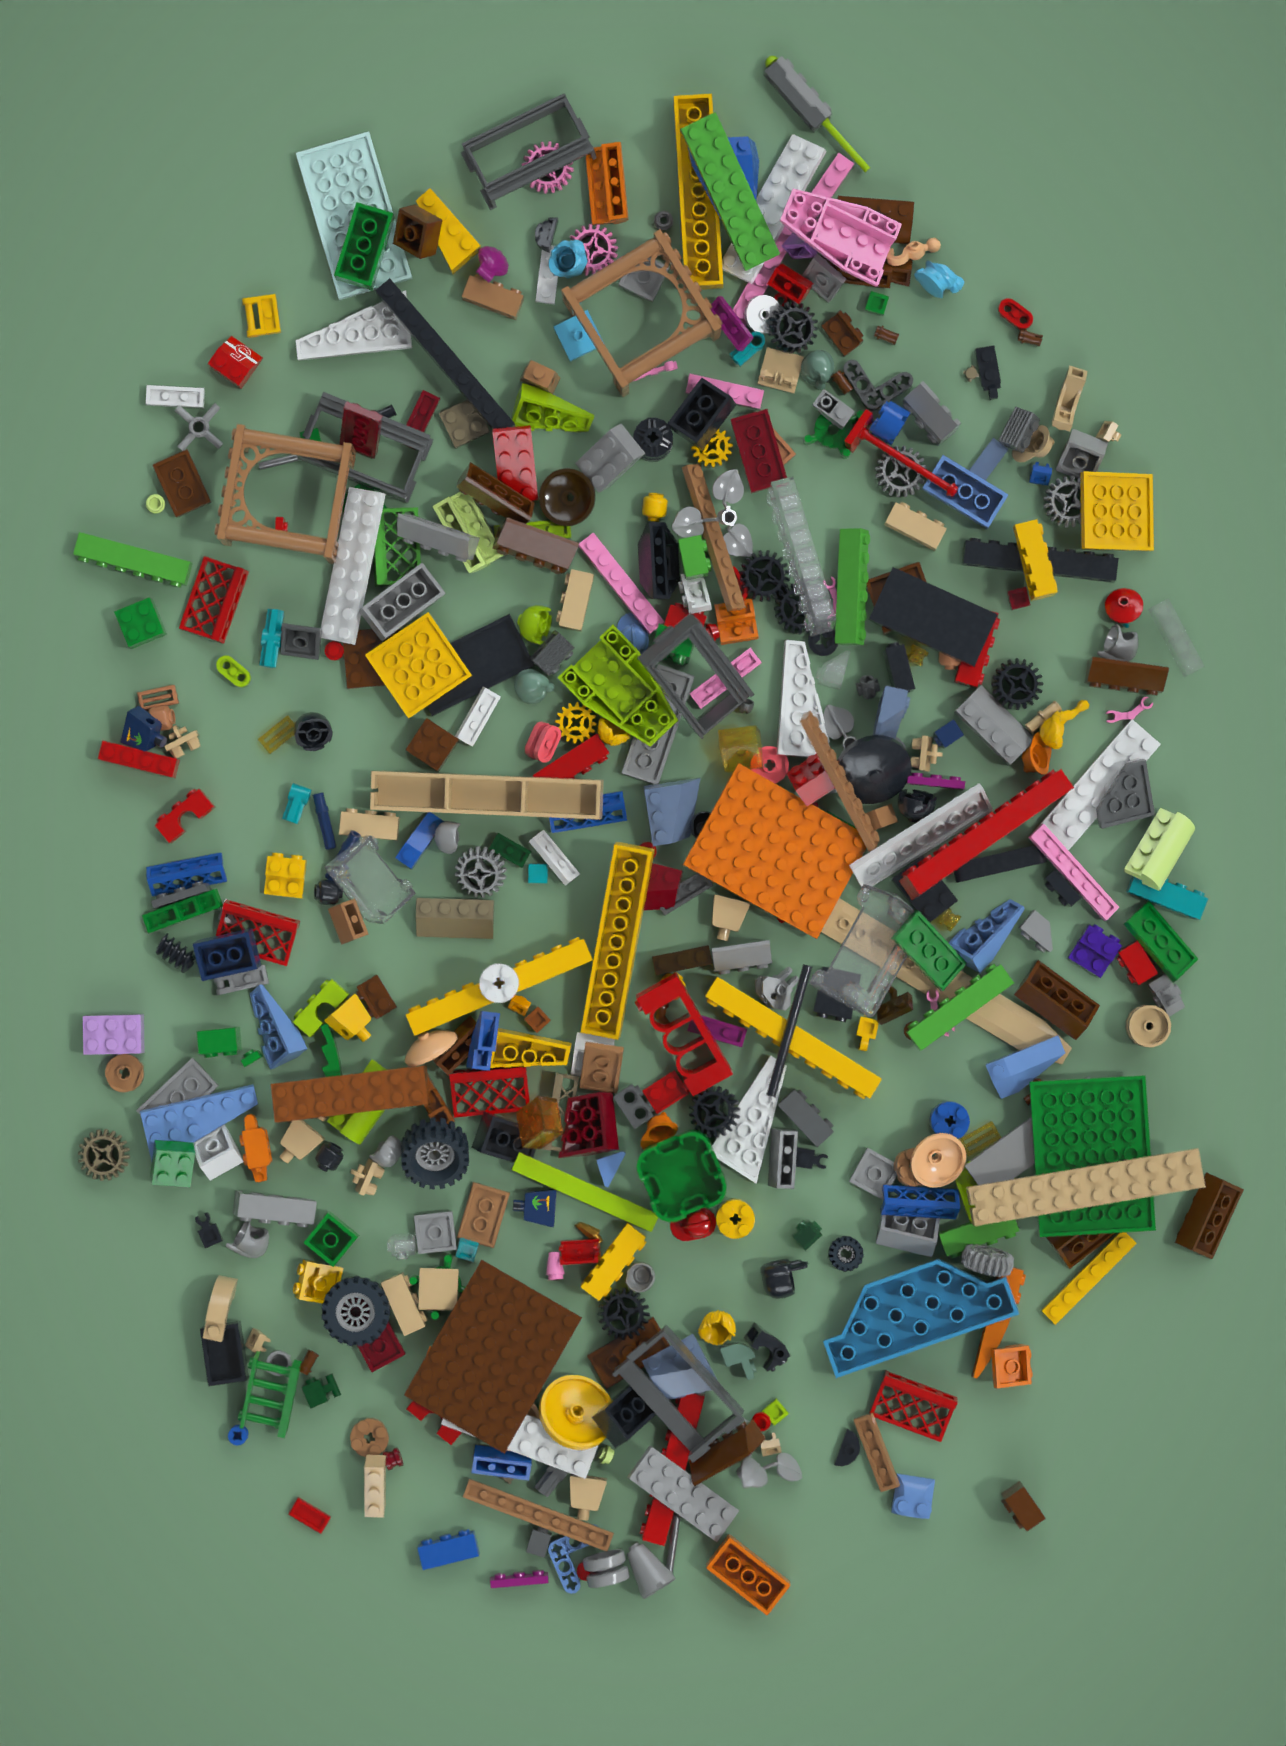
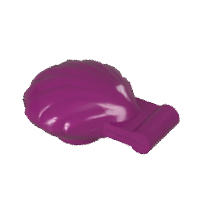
M484 246L478 250L480 266L476 273L489 283L494 276H504L507 274L509 265L506 257L500 250L489 246Z

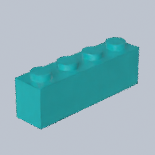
M1132 876L1126 890L1127 893L1195 920L1201 919L1209 899L1204 897L1205 893L1195 889L1191 892L1186 890L1187 886L1177 882L1175 885L1168 883V878L1160 891L1142 884L1141 879Z

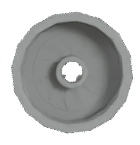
M608 1550L607 1552L604 1551L590 1555L582 1560L584 1570L591 1572L586 1577L588 1587L609 1586L625 1581L630 1577L628 1567L621 1565L626 1560L624 1550Z

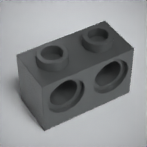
M631 1084L614 1095L613 1098L635 1129L654 1116L652 1112L655 1110L649 1101L644 1102L641 1097L644 1094L639 1086L634 1087ZM627 1092L635 1094V1100L631 1103L626 1102L624 1099V1095ZM637 1108L645 1109L646 1115L644 1118L640 1119L635 1116Z

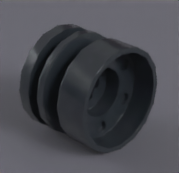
M647 418L636 426L633 439L645 452L641 459L648 462H658L670 454L673 447V432L664 420ZM652 434L656 435L658 439L654 443H651V440L648 438L652 437Z

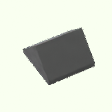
M282 623L281 655L319 660L322 629Z

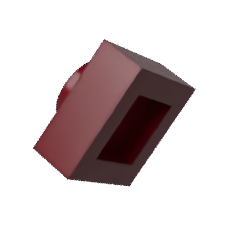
M1026 587L1007 591L1011 611L1031 605Z

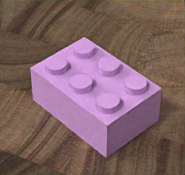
M144 1014L83 1016V1055L145 1053Z

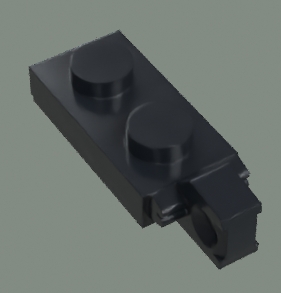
M995 346L977 348L975 353L981 387H983L984 391L988 390L990 400H995L998 398L997 389L1001 388Z

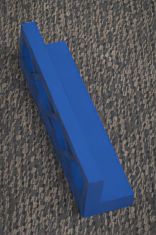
M623 791L603 794L602 819H583L582 822L573 821L575 818L549 817L552 833L627 821ZM622 809L623 815L613 816L611 814L615 810ZM556 820L565 821L563 825L554 826V821Z
M222 852L146 867L147 882L152 896L172 893L175 889L185 887L186 890L192 888L193 883L203 881V884L208 883L210 885L227 882ZM212 872H221L219 877L210 876ZM196 875L203 877L199 881H194L191 879L193 876ZM176 879H180L183 881V883L179 885H176L172 882ZM162 883L164 887L155 889L153 884Z
M883 1185L882 1187L883 1203L880 1208L881 1215L956 1219L961 1209L958 1189ZM888 1192H895L899 1197L888 1198ZM913 1193L917 1198L910 1199L906 1194ZM932 1194L936 1199L934 1201L928 1200L925 1195ZM945 1195L954 1196V1202H948L943 1197Z

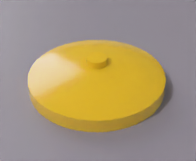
M580 1375L563 1376L554 1380L542 1394L539 1403L540 1421L547 1434L558 1444L574 1450L591 1449L601 1444L607 1438L592 1419V1416L606 1405L611 1398L601 1385L590 1378Z

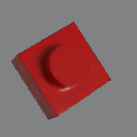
M276 517L275 530L288 532V522H285L284 517Z

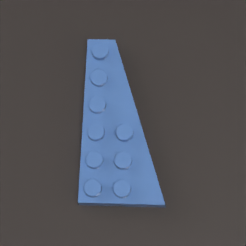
M247 1085L140 1111L151 1161L155 1140L194 1143L256 1106L258 1102L254 1085Z

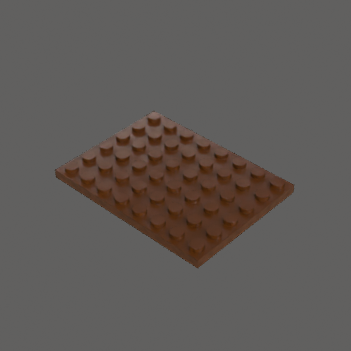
M481 1260L404 1396L505 1454L582 1317L486 1261Z

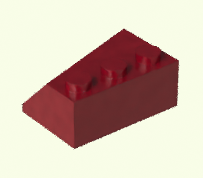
M652 863L644 911L661 910L660 907L665 909L674 907L684 871Z
M596 1092L568 1098L564 1120L566 1122L565 1132L561 1138L563 1145L562 1151H559L558 1158L589 1156L619 1150L613 1093Z

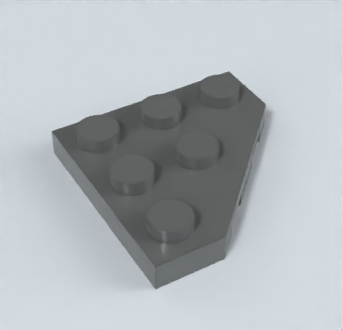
M1145 759L1125 763L1096 808L1099 828L1103 829L1155 815Z

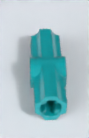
M267 610L265 629H263L261 637L260 666L268 668L277 667L284 611Z

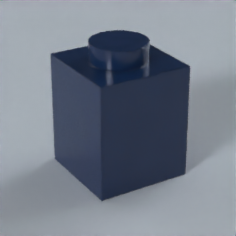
M953 719L933 733L935 736L933 740L938 747L942 746L944 749L964 736V734Z

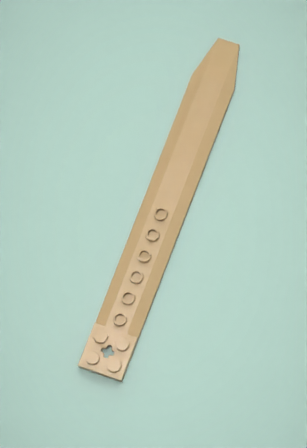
M840 898L821 931L823 934L927 995L929 990L931 998L936 997L937 989L939 991L937 1002L939 1003L947 997L949 1000L955 996L954 992L962 986L964 988L968 987L971 984L969 981L973 979L971 976L960 971L945 990L940 991L891 939L896 933L895 931ZM1001 994L966 1018L1018 1050L1058 1035L1043 1019ZM1059 1036L1065 1054L1055 1063L1063 1064L1072 1048Z

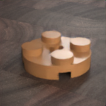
M117 1055L108 1062L105 1076L112 1089L118 1092L133 1091L141 1085L144 1079V1065L133 1055ZM127 1068L130 1075L124 1079L120 1070Z
M915 1148L901 1151L894 1160V1171L897 1173L898 1181L910 1187L923 1185L914 1177L911 1167H909Z
M366 1418L355 1424L350 1434L351 1446L356 1453L363 1457L382 1453L389 1442V1434L383 1422L375 1418ZM369 1432L373 1433L372 1437L375 1438V1441H370V1443L366 1442L367 1439L364 1438V1435H368Z

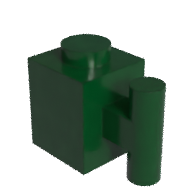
M332 1373L325 1376L328 1382L325 1385L321 1378L316 1379L312 1377L304 1381L305 1385L301 1388L310 1409L329 1401L328 1392L332 1391L334 1398L341 1395Z

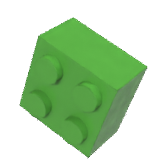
M701 535L678 539L685 579L691 580L708 577V573L711 571L710 559L705 557V553L708 550L706 539L702 540Z

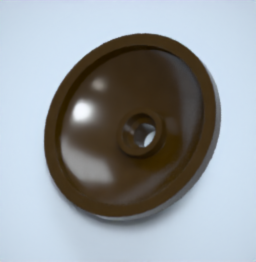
M570 468L559 469L551 473L542 483L539 492V502L543 513L550 521L561 526H574L586 520L593 511L596 500L595 489L591 480L584 473ZM570 494L573 495L572 501H569L568 496Z

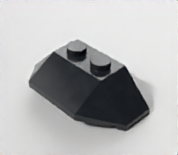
M647 522L638 542L640 583L651 599H670L678 582H680L678 542L667 528L668 526L665 522Z

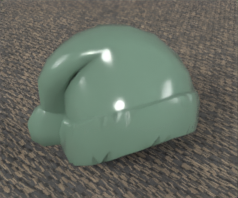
M816 350L810 352L801 363L800 371L802 378L809 384L815 385L818 390L825 389V383L829 381L833 374L834 360L827 351Z
M533 669L521 671L517 674L514 681L517 695L528 704L541 702L546 697L547 692H552L555 688L554 683L549 682L546 676Z

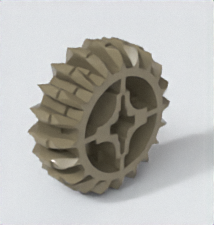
M99 1129L96 1130L97 1136L91 1132L89 1133L91 1140L87 1137L83 1139L87 1145L80 1144L79 1146L84 1151H79L78 1155H83L84 1158L79 1159L78 1162H85L86 1164L81 1169L84 1170L88 1167L89 1170L86 1172V1175L88 1176L93 1172L92 1179L94 1180L100 1175V1181H104L106 1175L107 1180L110 1181L112 1180L111 1174L117 1178L119 1177L117 1170L123 1173L125 1170L121 1166L129 1165L124 1159H130V1155H125V1152L130 1151V1148H123L127 1141L125 1140L120 1143L119 1140L122 1138V1135H118L115 1138L116 1131H112L108 1135V1129H104L102 1135ZM99 1139L111 1141L105 1148L95 1144ZM115 1146L119 1152L118 1162L115 1161L116 1159L112 1155ZM90 1148L93 1149L92 1151L96 1155L93 1164L89 1157ZM107 1151L106 1156L108 1158L102 1159V1154L100 1152ZM103 1162L114 1167L109 1171L97 1169Z

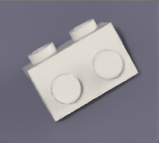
M681 574V582H678L680 594L684 593L682 602L683 606L688 608L689 613L693 614L712 610L704 577L686 580L685 575Z

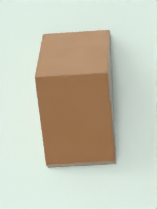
M892 804L865 813L870 817L871 826L874 831L898 822Z

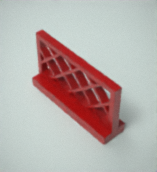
M204 556L179 628L224 644L249 571ZM208 562L213 563L217 571L209 575L205 570ZM226 569L234 570L232 577L225 581L221 572ZM219 574L222 583L213 587L209 578ZM207 580L210 589L201 593L199 589L200 583ZM224 586L227 591L226 595L219 599L215 590ZM213 592L216 601L207 605L203 596ZM201 598L204 607L195 611L193 603ZM218 604L220 612L212 617L209 608ZM206 610L210 619L201 623L197 614ZM194 616L198 625L192 628L186 627L187 620ZM212 622L214 626L212 635L205 633L202 626Z
M227 899L222 907L223 911L216 936L226 931L232 933L230 929L238 924L242 930H245L242 922L251 920L256 927L253 929V932L257 930L262 938L256 945L264 942L269 950L265 954L259 953L260 959L288 966L300 921ZM226 913L234 915L237 923L228 927L225 922ZM268 925L271 926L274 933L265 938L260 928ZM284 930L292 932L290 940L283 943L278 934ZM276 935L281 945L271 949L267 939ZM282 947L286 953L285 960L277 959L274 951Z
M527 1067L490 1068V1071L468 1068L457 1069L449 1074L454 1118L483 1115L484 1111L491 1114L530 1111ZM523 1077L524 1085L518 1090L511 1082L515 1078ZM499 1079L506 1083L500 1092L492 1086L495 1080ZM477 1081H482L487 1085L481 1094L473 1088ZM463 1083L468 1089L460 1095L455 1091V1084ZM508 1086L517 1092L511 1100L502 1094ZM489 1088L498 1094L492 1102L483 1096ZM470 1089L478 1095L473 1104L464 1098ZM518 1095H521L526 1100V1106L518 1107L513 1101ZM501 1096L508 1104L504 1108L499 1109L494 1105V1102ZM480 1098L489 1104L485 1110H479L474 1106ZM461 1100L470 1106L466 1112H457V1105Z
M885 1370L869 1414L873 1413L875 1418L941 1442L953 1411L957 1406L958 1399L956 1396ZM884 1386L893 1388L895 1394L885 1398L882 1392ZM906 1393L911 1395L913 1401L903 1405L899 1396ZM897 1397L901 1406L890 1410L887 1401ZM923 1400L928 1401L931 1408L921 1412L917 1403ZM885 1403L888 1412L883 1414L875 1412L877 1405ZM915 1404L919 1413L909 1417L905 1408ZM941 1407L949 1409L947 1416L939 1419L936 1409ZM903 1410L906 1419L901 1421L895 1420L893 1413ZM933 1411L937 1420L927 1424L923 1415ZM921 1416L924 1425L918 1428L914 1427L910 1420ZM939 1423L941 1427L939 1436L932 1434L929 1427Z

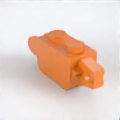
M248 1114L244 1118L245 1130L242 1131V1135H239L241 1147H245L246 1153L243 1154L244 1165H248V1169H251L255 1182H262L268 1180L267 1166L272 1162L268 1132L264 1127L258 1126L255 1114Z

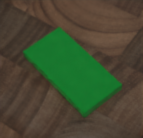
M1150 901L1146 902L1124 923V926L1173 983L1198 960L1196 955Z
M915 910L891 937L940 991H944L967 964L919 910Z

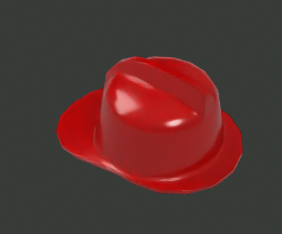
M702 1208L688 1214L682 1220L671 1222V1231L681 1241L705 1238L714 1232L716 1218L709 1209Z

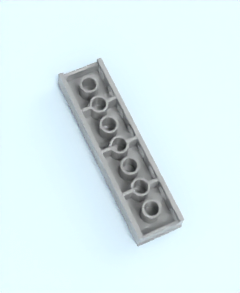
M1031 1117L971 1159V1162L965 1164V1168L978 1185L1014 1179L1034 1164Z

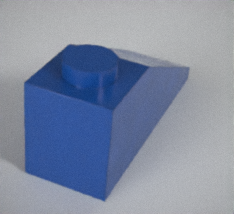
M428 812L395 858L413 869L434 839L436 828L444 821L433 813Z

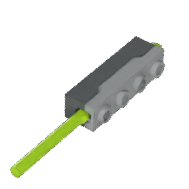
M769 56L765 61L767 69L764 71V77L813 133L823 125L866 173L870 166L830 123L831 107L826 102L822 103L818 98L819 94L813 87H808L804 76L794 71V66L789 59L785 60L782 56L779 59L776 56Z

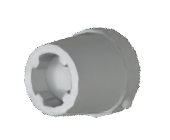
M274 1351L268 1356L266 1363L288 1367L291 1366V1355L284 1351ZM267 1371V1372H270L272 1375H275V1376H282V1375H284V1374H279V1373Z

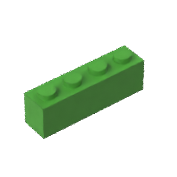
M1016 1219L973 1226L972 1222H968L939 1232L938 1236L945 1255L955 1258L962 1255L961 1251L967 1245H982L984 1243L987 1246L997 1243L999 1238L1005 1237V1239L1015 1237L1016 1232H1019Z

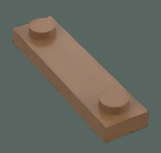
M873 1413L855 1418V1426L880 1491L883 1492L899 1487V1480Z

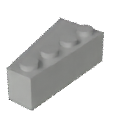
M235 1190L233 1214L240 1217L241 1221L251 1222V1218L259 1219L260 1223H270L273 1220L278 1221L280 1225H289L290 1222L297 1223L299 1227H308L309 1224L314 1225L317 1201L296 1197L284 1198L283 1196L272 1194L265 1196L255 1192L243 1194L242 1191Z

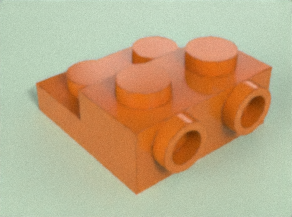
M1017 1344L991 1349L994 1388L1032 1384L1031 1350L1028 1345Z

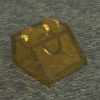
M756 725L718 730L719 749L726 773L733 772L738 763L748 769L763 768L761 732Z

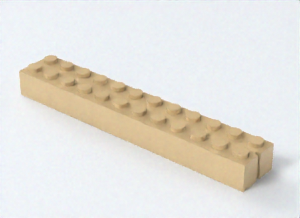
M371 771V789L378 788V792H371L370 810L602 819L604 780Z
M1194 1148L966 1187L969 1204H975V1208H970L972 1225L979 1226L1205 1187L1199 1149Z

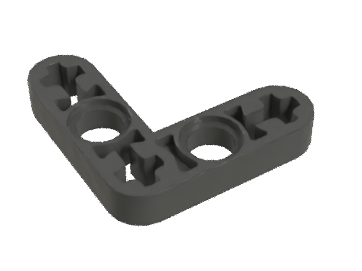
M848 360L843 367L844 375L868 410H876L884 405L886 401L889 402L908 390L913 384L912 375L908 372H902L879 387L874 388L861 365L856 360ZM848 365L856 366L857 368L855 369V372L857 376L859 375V373H861L862 376L857 377L853 381L851 378H854L855 376L853 372L847 371L849 368ZM902 376L909 378L907 386L902 384L898 387L900 391H897L896 385L892 383L895 381L898 384L902 380ZM859 380L867 382L865 390L857 388L856 385ZM886 386L892 387L894 390L893 395H884L883 388ZM879 391L884 401H881V398L876 400L875 406L868 404V397L871 396L872 399L877 397L878 394L876 392Z

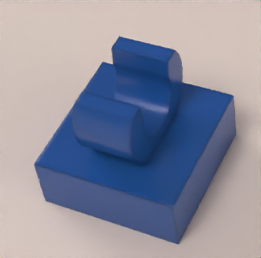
M1036 462L1033 465L1029 483L1048 486L1052 474V468H1049V464L1046 463L1044 467L1039 466V462Z

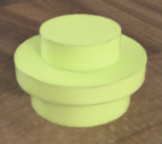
M153 494L148 497L146 507L151 513H160L165 508V500L162 496Z
M606 1445L604 1448L602 1447L598 1453L601 1464H609L614 1456V1450L609 1445Z

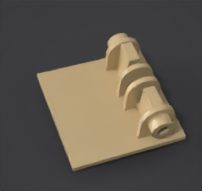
M767 347L757 384L795 393L804 356L789 354V352H782L781 350Z

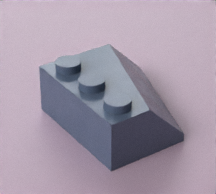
M885 686L878 704L873 735H884L896 739L901 719H904L910 703V697H907L908 690Z
M700 778L643 786L653 846L671 844L690 837V822L694 817Z
M694 1334L682 1339L681 1341L716 1378ZM672 1345L642 1361L652 1382L668 1400L686 1397V1395L694 1393L702 1394L705 1391L712 1390Z

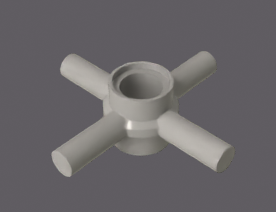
M214 403L203 417L194 418L179 405L175 412L189 423V433L177 447L184 451L195 437H205L219 449L223 443L209 431L208 422L219 411L220 407ZM202 422L204 430L199 433L195 432V423Z

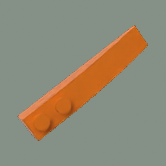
M1013 1267L1007 1279L1016 1304H1019L1021 1293L1018 1292L1020 1285H1024L1026 1274H1023L1024 1270ZM1011 1317L983 1327L972 1372L973 1378H978L991 1360V1349L998 1348Z

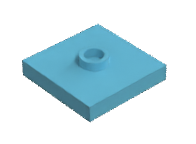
M588 310L584 311L586 316L590 320L591 324L595 328L596 332L598 333L599 337L601 338ZM576 316L553 326L570 362L596 350Z

